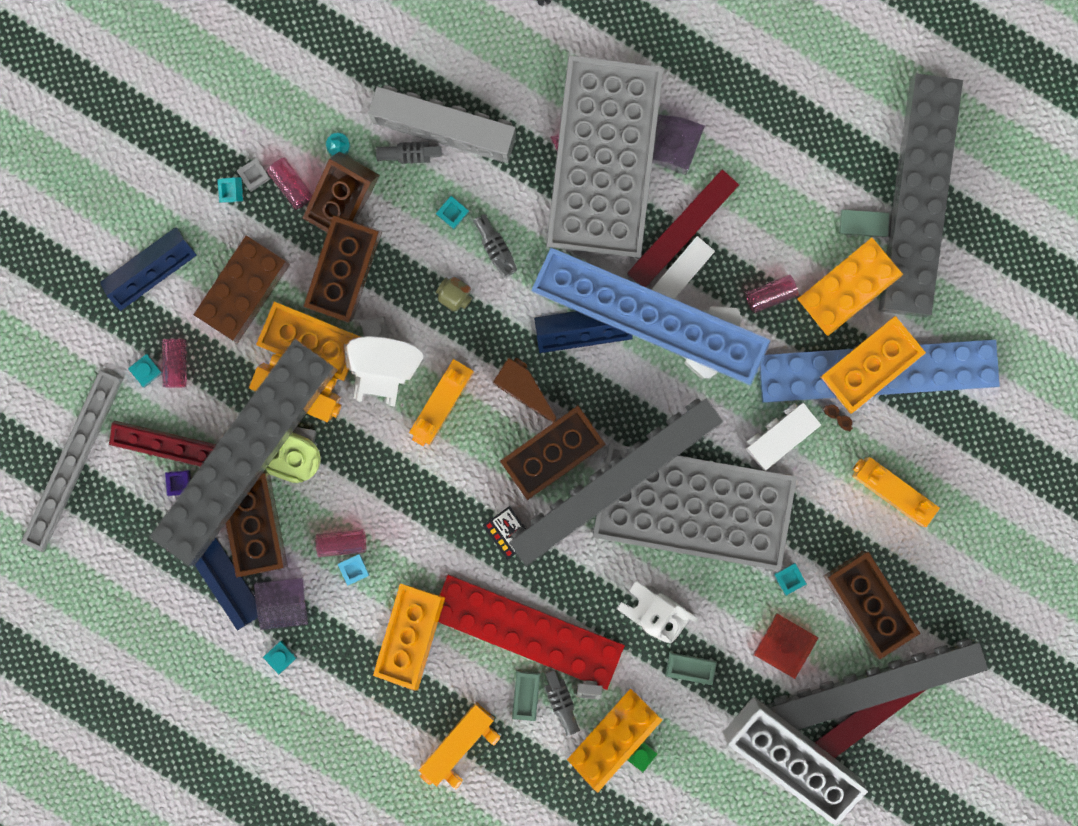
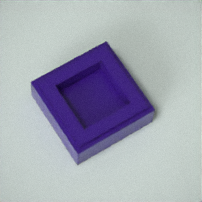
M190 470L165 472L167 496L180 495L191 481Z

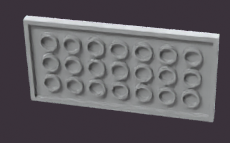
M568 56L546 247L641 258L663 67Z
M609 443L604 472L610 468L608 463L620 455L624 458L630 454L627 451L630 447ZM676 456L597 514L593 538L781 571L797 477Z

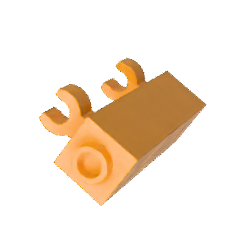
M276 352V354L272 355L269 365L262 363L257 366L249 386L250 389L257 391L283 354ZM332 377L307 414L325 422H329L333 417L337 418L342 407L339 404L341 396L332 393L338 378Z
M455 359L452 360L409 431L410 434L414 435L411 440L423 447L425 443L429 445L433 443L475 373L473 370Z
M865 457L864 460L862 458L859 459L853 467L855 471L852 475L853 478L920 527H927L940 509L871 457Z
M476 702L420 766V777L427 784L431 785L433 783L436 787L445 779L454 789H457L463 779L453 772L452 768L481 735L493 746L499 741L501 736L489 727L494 721V716Z

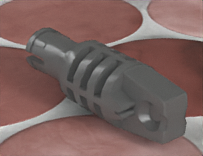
M429 141L400 142L397 146L388 147L376 146L377 162L398 160V163L401 164L430 163L431 157H442V147H429Z
M486 214L481 215V218L477 217L474 219L473 223L483 238L481 240L482 245L494 266L504 278L514 274L517 268L501 234L498 231H494Z
M553 669L545 672L549 685L544 686L554 714L560 717L566 736L579 732L580 728L573 714L575 706L564 679L558 680Z

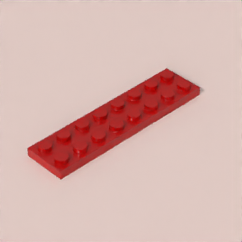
M448 574L439 595L445 597L438 623L580 680L597 682L598 686L608 690L625 647L624 644Z

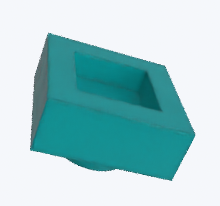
M242 178L218 179L219 203L243 201Z
M450 196L436 212V215L455 230L468 215L469 210Z
M145 354L128 368L142 387H146L163 373L149 354Z
M796 563L773 574L784 595H788L807 585Z
M282 640L263 656L265 661L278 675L298 658Z

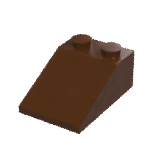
M336 153L329 158L302 218L327 233L333 215H339L356 221L380 175L343 153Z
M516 357L514 360L508 358L494 379L493 384L554 423L556 416L532 375L526 369L528 367L527 364Z

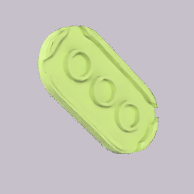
M292 432L264 472L292 483L304 482L313 477L319 469L321 461L319 450L310 439Z

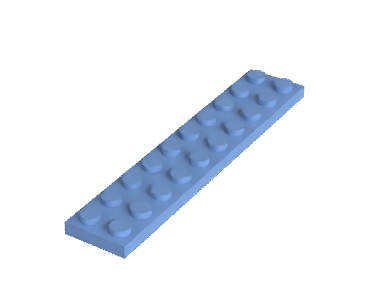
M550 248L531 290L535 294L750 386L771 342L765 337L553 248Z
M996 340L922 344L920 346L926 353L875 395L1000 387ZM853 349L764 355L759 366L762 403L837 398L820 376Z

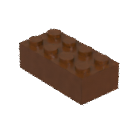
M333 215L303 307L348 323L353 321L382 230L339 215Z
M246 235L193 315L232 341L239 343L290 264Z
M577 406L504 457L500 462L525 498L529 500L606 444L580 407Z
M269 473L261 474L226 522L236 578L288 567L271 477Z
M868 551L859 552L823 575L874 657L882 659L921 634Z

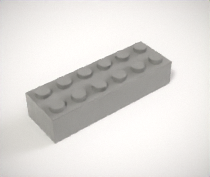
M384 85L383 88L376 87L368 113L372 123L507 164L516 138V129L507 120L499 119L498 122L493 121L486 114L476 112L475 115L469 114L462 107L452 106V108L443 106V102L435 99H430L428 102L420 99V96L415 93L407 92L406 95L397 92L396 88Z
M755 697L749 701L722 732L729 747L835 826L868 792L859 776Z

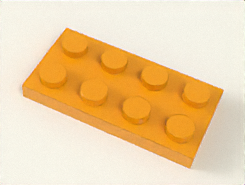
M871 237L801 295L798 300L824 333L829 336L898 280L903 273Z
M273 302L256 346L273 353L284 354L293 340L296 339L337 369L333 377L345 381L349 369L346 366L344 344H348L350 340L360 336Z
M894 316L820 377L849 413L852 414L926 352L899 319Z
M406 584L399 585L373 676L411 690L419 689L445 597Z
M630 688L570 755L567 761L595 791L599 792L663 719Z

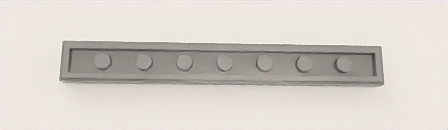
M102 369L99 370L21 543L40 552H45L123 382L122 378Z

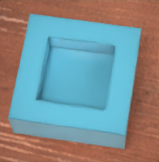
M361 554L338 564L347 586L370 576Z

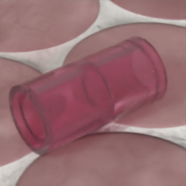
M285 157L277 160L267 169L266 172L294 210L303 207L311 200L313 194Z
M789 274L746 291L745 295L751 311L755 314L798 297L799 293L793 277Z
M186 339L162 340L163 388L187 387Z
M364 529L316 534L315 537L318 558L366 553L367 551Z

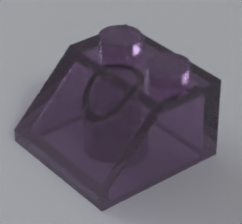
M658 114L652 163L686 175L705 126L683 117Z
M304 577L254 583L260 630L308 625Z

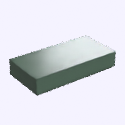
M841 210L839 234L888 237L889 213Z
M669 652L665 676L713 685L717 661Z
M517 670L512 719L536 721L540 682L539 672Z

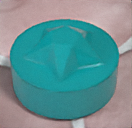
M333 133L327 138L326 148L332 156L338 152L347 155L350 150V142L344 134Z

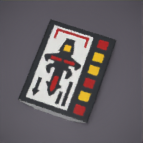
M510 506L483 524V527L507 560L516 554L509 544L512 540L510 535L521 527L525 530L526 528Z

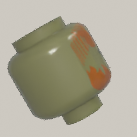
M456 276L450 279L446 277L436 291L438 301L453 312L458 311L461 307L466 309L472 300V297L469 296L471 287Z

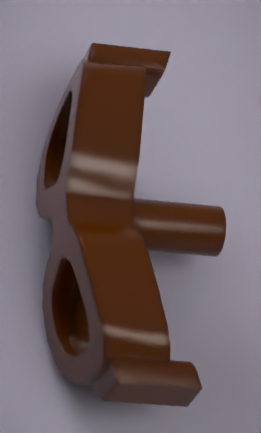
M826 405L822 408L824 414L835 419L843 430L850 432L853 429L851 418L839 416V408L837 406Z

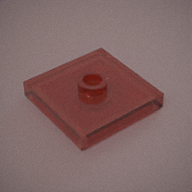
M776 613L753 655L796 679L819 638Z

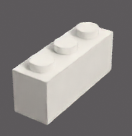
M793 403L783 411L786 414L780 420L775 418L765 426L768 429L762 435L756 433L747 440L749 445L745 449L762 470H767L821 426L804 403L798 405Z

